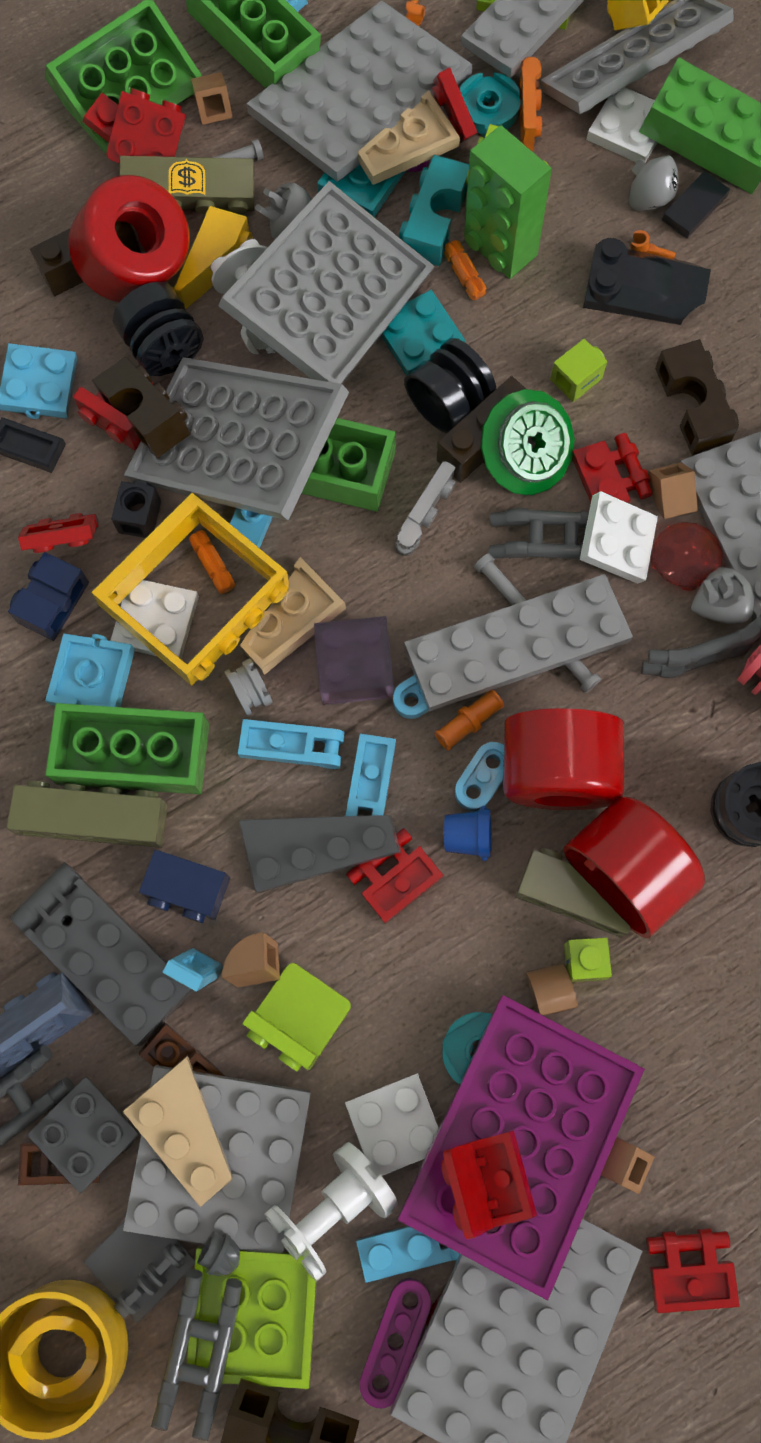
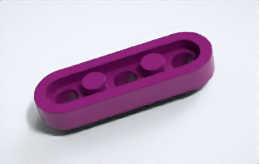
M405 1278L393 1287L360 1378V1392L365 1402L374 1408H387L394 1403L410 1367L431 1306V1299L428 1288L418 1279ZM408 1292H412L418 1297V1302L413 1307H408L403 1303V1296ZM398 1333L403 1337L404 1341L400 1347L390 1346L388 1338L391 1334ZM377 1375H384L388 1379L389 1383L385 1388L378 1389L374 1386L373 1379Z

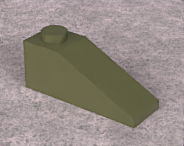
M541 848L540 852L533 850L516 893V898L621 938L628 934L630 926L570 863L562 861L563 856L545 848Z

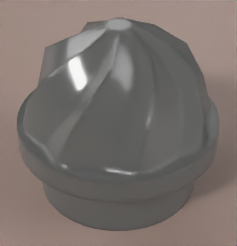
M213 1232L204 1244L197 1263L206 1268L205 1273L208 1275H228L239 1265V1247L231 1239L230 1235L225 1233L223 1236H220Z

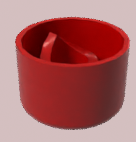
M121 175L100 184L91 193L76 215L69 232L70 257L78 275L94 292L115 302H120L131 291L144 284L152 282L167 283L182 267L190 242L187 219L177 200L160 184L136 175ZM126 221L134 227L138 234L139 242L145 248V253L133 252L123 245L116 234V222Z
M570 708L531 710L509 716L504 722V795L515 804L538 809L588 810L608 807L612 802L623 797L624 721L617 716L604 712Z
M620 797L612 802L563 847L565 856L573 868L630 926V930L644 938H650L701 891L705 883L703 867L684 838L659 813L635 798Z

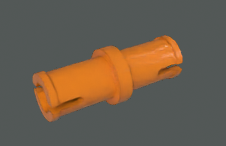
M494 690L486 692L470 706L461 707L457 711L458 715L439 730H436L434 735L437 741L447 751L451 750L454 745L469 733H477L482 728L481 724L504 708V702Z

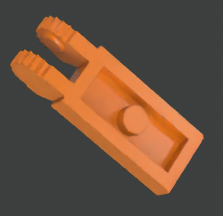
M531 56L525 58L522 62L519 82L521 101L520 142L533 151L535 137H541L542 116H536V111H540L541 90H539L538 82L541 77V63L538 58Z

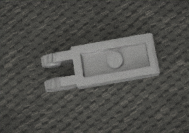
M446 461L441 463L402 525L400 532H398L395 549H397L400 555H412V552L420 543L422 536L421 527L429 528L439 511L434 508L440 498L446 500L456 484L452 480L456 467Z

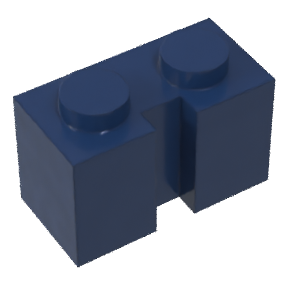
M44 552L40 560L35 561L30 567L28 579L31 582L28 587L18 590L13 595L8 613L18 624L55 641L88 586L89 581L81 569Z
M154 850L139 893L149 898L147 905L168 912L170 905L184 909L182 917L204 923L205 917L216 920L230 877L225 872Z

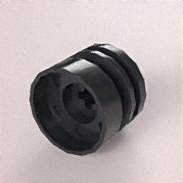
M152 282L134 289L120 301L114 311L112 321L115 329L124 343L130 347L131 353L138 361V364L142 365L150 376H163L175 372L183 357L193 359L202 347L204 340L202 330L194 322L192 315L186 311L185 305L175 289L168 283Z
M449 338L440 346V349H437L430 355V362L423 361L404 378L405 389L416 409L431 425L444 433H448L471 410H474L496 390L494 377L487 364L468 344L456 338Z
M761 762L746 765L730 774L718 784L711 798L710 812L715 827L724 838L739 846H761ZM756 802L758 809L749 813L746 806Z

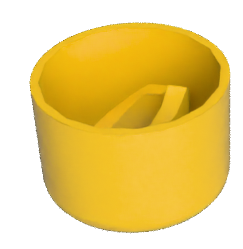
M77 1280L54 1281L33 1290L0 1313V1424L7 1430L29 1439L44 1440L61 1437L83 1425L115 1390L127 1362L128 1334L124 1318L115 1309L114 1301L101 1289ZM49 1330H66L74 1332L81 1337L86 1346V1359L81 1369L65 1378L55 1377L48 1373L41 1364L38 1354L39 1342L44 1332Z

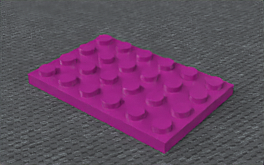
M502 995L396 1220L548 1301L645 1069ZM514 1130L537 1216L494 1227L476 1238L467 1240L463 1231L458 1229L454 1220L453 1205L455 1200L452 1188L446 1184L441 1169V1163L444 1159L443 1152L471 1141Z

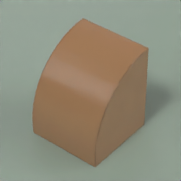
M222 72L191 79L202 125L233 118Z
M682 462L649 470L653 498L659 513L664 519L698 511L694 470Z
M264 932L245 937L227 955L223 965L222 978L237 988L280 980L278 943Z
M563 963L525 972L535 1012L544 1016L578 1007L570 976Z
M616 1137L601 1176L640 1194L655 1157Z

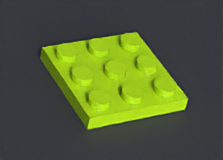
M199 1246L196 1249L195 1269L202 1272V1280L194 1319L218 1324L226 1281L230 1278H236L242 1282L239 1309L222 1384L239 1385L242 1378L261 1386L309 1389L316 1281L302 1265L301 1261L304 1257L300 1256L295 1260L289 1252H257L239 1249L240 1260L238 1267L228 1275L215 1276L205 1273L206 1268L197 1263L203 1248ZM190 1336L187 1363L208 1368L214 1342Z

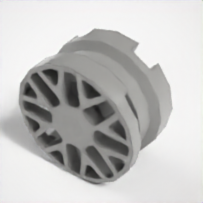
M250 658L243 661L242 666L235 669L236 672L231 673L229 669L224 671L247 716L252 714L250 708L253 705L256 708L260 705L266 707L273 703L260 674L254 668Z

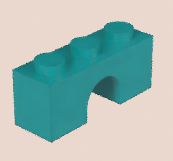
M433 155L429 168L424 167L419 181L420 192L412 196L409 207V214L411 215L409 221H403L399 238L431 264L440 266L444 257V246L450 241L451 219L439 216L436 212L452 210L460 213L467 195L468 185L466 184L469 164Z

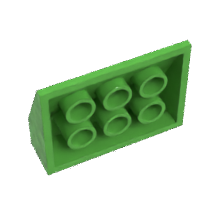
M153 0L142 1L46 64L45 79L61 103L105 154H107L109 143L82 122L84 115L101 93H104L118 105L121 92L124 91L130 94L131 88L149 94V101L162 105L163 100L179 105L194 95L191 79L202 76Z

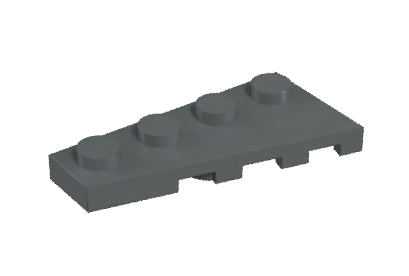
M392 816L239 820L255 890L259 893L401 853Z

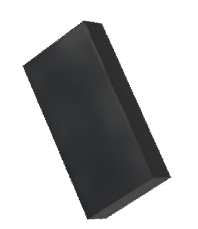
M704 171L664 212L662 221L685 238H688L728 197L730 189Z
M1 417L0 455L52 473L66 445L65 441L60 437Z

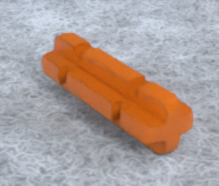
M458 240L447 243L444 246V255L450 263H453L451 267L462 286L467 287L465 291L469 298L473 301L482 298L486 294V285L482 278L477 277L479 273L468 254L463 253L465 249Z
M199 530L189 536L190 544L195 553H197L209 577L213 579L212 581L220 594H225L234 589V579L229 571H227L224 562L211 543L207 533L204 530Z

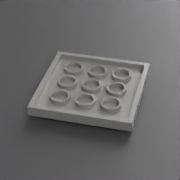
M155 1065L150 1087L172 1068ZM193 1071L233 1178L200 1207L141 1135L123 1231L202 1244L206 1243L213 1232L220 1236L226 1233L236 1242L240 1250L283 1253L284 1245L281 1240L285 1237L284 1231L279 1234L266 1219L264 1213L275 1205L288 1217L290 1216L311 1091Z

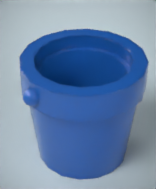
M482 806L479 811L445 815V852L476 855L483 861L491 858V810L487 809L486 806Z

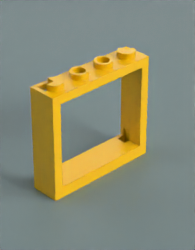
M191 493L91 593L97 604L192 686L198 679L202 681L210 675L215 667L214 663L223 653L227 655L235 649L240 641L239 637L247 628L253 629L260 623L264 617V611L272 602L276 604L284 598L289 589L287 571L194 493ZM200 523L267 579L268 582L186 664L118 604Z

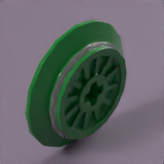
M523 389L504 396L492 407L483 425L481 451L485 467L496 483L512 493L535 495L552 488L564 477L573 458L572 452L575 437L570 417L559 401L543 391ZM529 437H531L533 442H536L535 448H532V445L528 443Z

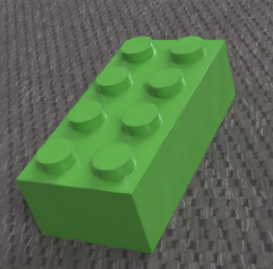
M186 0L187 12L265 89L272 83L275 85L284 75L292 72L304 63L309 56L314 55L320 50L321 34L286 0Z
M678 57L639 132L752 194L761 182V103Z
M500 125L470 150L464 239L472 250L479 251L487 258L490 265L496 271L504 273L511 279L538 255L552 168Z
M337 418L301 494L378 512L396 452V432Z
M56 703L46 776L57 785L76 784L84 787H112L126 790L202 795L209 722L205 715L200 712Z

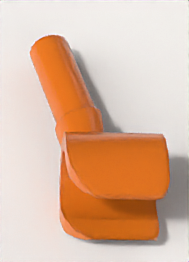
M419 0L407 1L406 18L420 26L424 18L425 6L418 4Z
M637 230L634 232V242L630 243V250L672 259L675 258L676 252L649 243L650 236L646 231Z

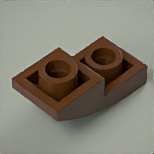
M165 1022L139 1051V1055L153 1067L159 1065L173 1068L188 1056L193 1068L192 1071L225 1076Z

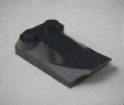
M606 238L595 244L583 308L681 325L690 312L705 304L711 269L690 262L627 249L621 240Z

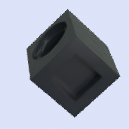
M135 480L133 483L121 481L111 518L118 533L147 538L154 531L161 505V499L156 488L145 481ZM139 503L144 504V506L140 510L131 511V508L134 505Z

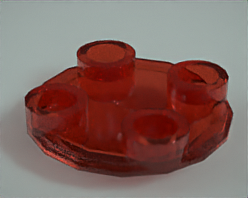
M680 522L668 526L659 533L653 545L651 564L666 581L681 587L683 590L693 591L701 586L710 573L721 567L722 549L718 539L709 529L697 523Z

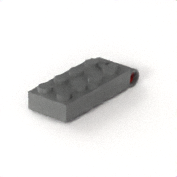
M66 862L10 916V919L135 1046H142L194 991L162 973L167 961ZM72 917V924L67 926V920Z

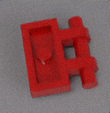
M621 433L614 438L618 449L611 452L605 440L573 450L572 460L590 502L592 495L600 491L628 504L631 501L628 494L630 491L636 490L640 499H646L653 494L649 485L651 478L647 470L642 469L637 458L639 451L636 444L630 442L627 433ZM625 463L630 476L621 478L616 465Z
M82 513L71 514L67 519L52 521L51 518L40 519L37 524L27 525L22 528L18 536L21 551L32 549L34 553H42L52 550L54 545L67 543L69 547L85 545L89 542V539H93L96 528L99 527L96 514L83 516Z
M405 828L396 833L401 853L391 855L398 864L381 876L376 868L391 856L356 865L346 873V876L354 886L365 877L372 883L361 894L384 924L444 876L420 846L409 855L403 850L402 847L412 840L411 835Z
M711 1228L697 1229V1234L676 1235L675 1231L662 1232L659 1237L646 1238L649 1255L664 1253L666 1266L650 1267L654 1307L657 1313L740 1307L734 1263L731 1261L717 1262L716 1249L730 1248V1238L727 1231L712 1232ZM700 1251L702 1263L681 1264L679 1252Z

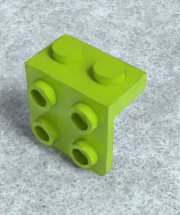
M291 963L285 968L280 976V980L276 981L257 1011L251 1010L242 1024L250 1029L246 1036L256 1044L266 1049L270 1043L282 1053L278 1059L297 1072L301 1066L311 1070L350 1011L351 1003L297 964Z

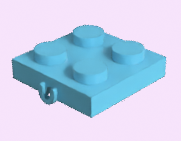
M8 343L0 386V410L25 413L31 419H38L40 415L68 419L78 360L76 352Z
M63 633L45 701L54 706L56 703L120 707L135 648L132 644L108 641L106 637L99 634H92L90 638Z

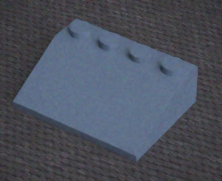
M56 972L45 976L36 983L38 989L27 997H24V995L17 996L4 1005L3 1009L5 1012L0 1015V1079L9 1074L12 1069L30 1057L41 1046L50 1045L95 1013L82 992L63 973L57 975Z

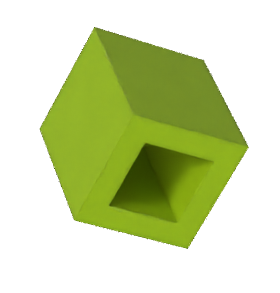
M582 339L553 363L550 380L574 402L603 379L607 360L598 347L592 346L585 339Z
M608 938L568 940L563 944L565 966L571 982L599 981L612 977Z

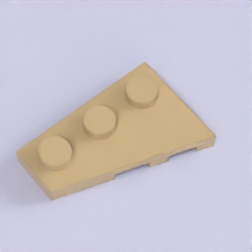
M429 90L421 96V102L412 110L407 108L400 114V120L397 122V125L392 129L384 128L358 151L359 164L373 185L432 159L433 155L439 156L459 147L460 137Z
M301 557L294 565L295 570L288 579L289 589L287 594L280 602L272 603L268 610L264 611V617L260 623L248 632L240 644L242 651L264 675L346 609L345 602Z
M186 1056L125 1108L123 1112L201 1207L232 1180L233 1175L217 1132L214 1130L208 1114L206 1103L192 1071L193 1068L189 1057Z

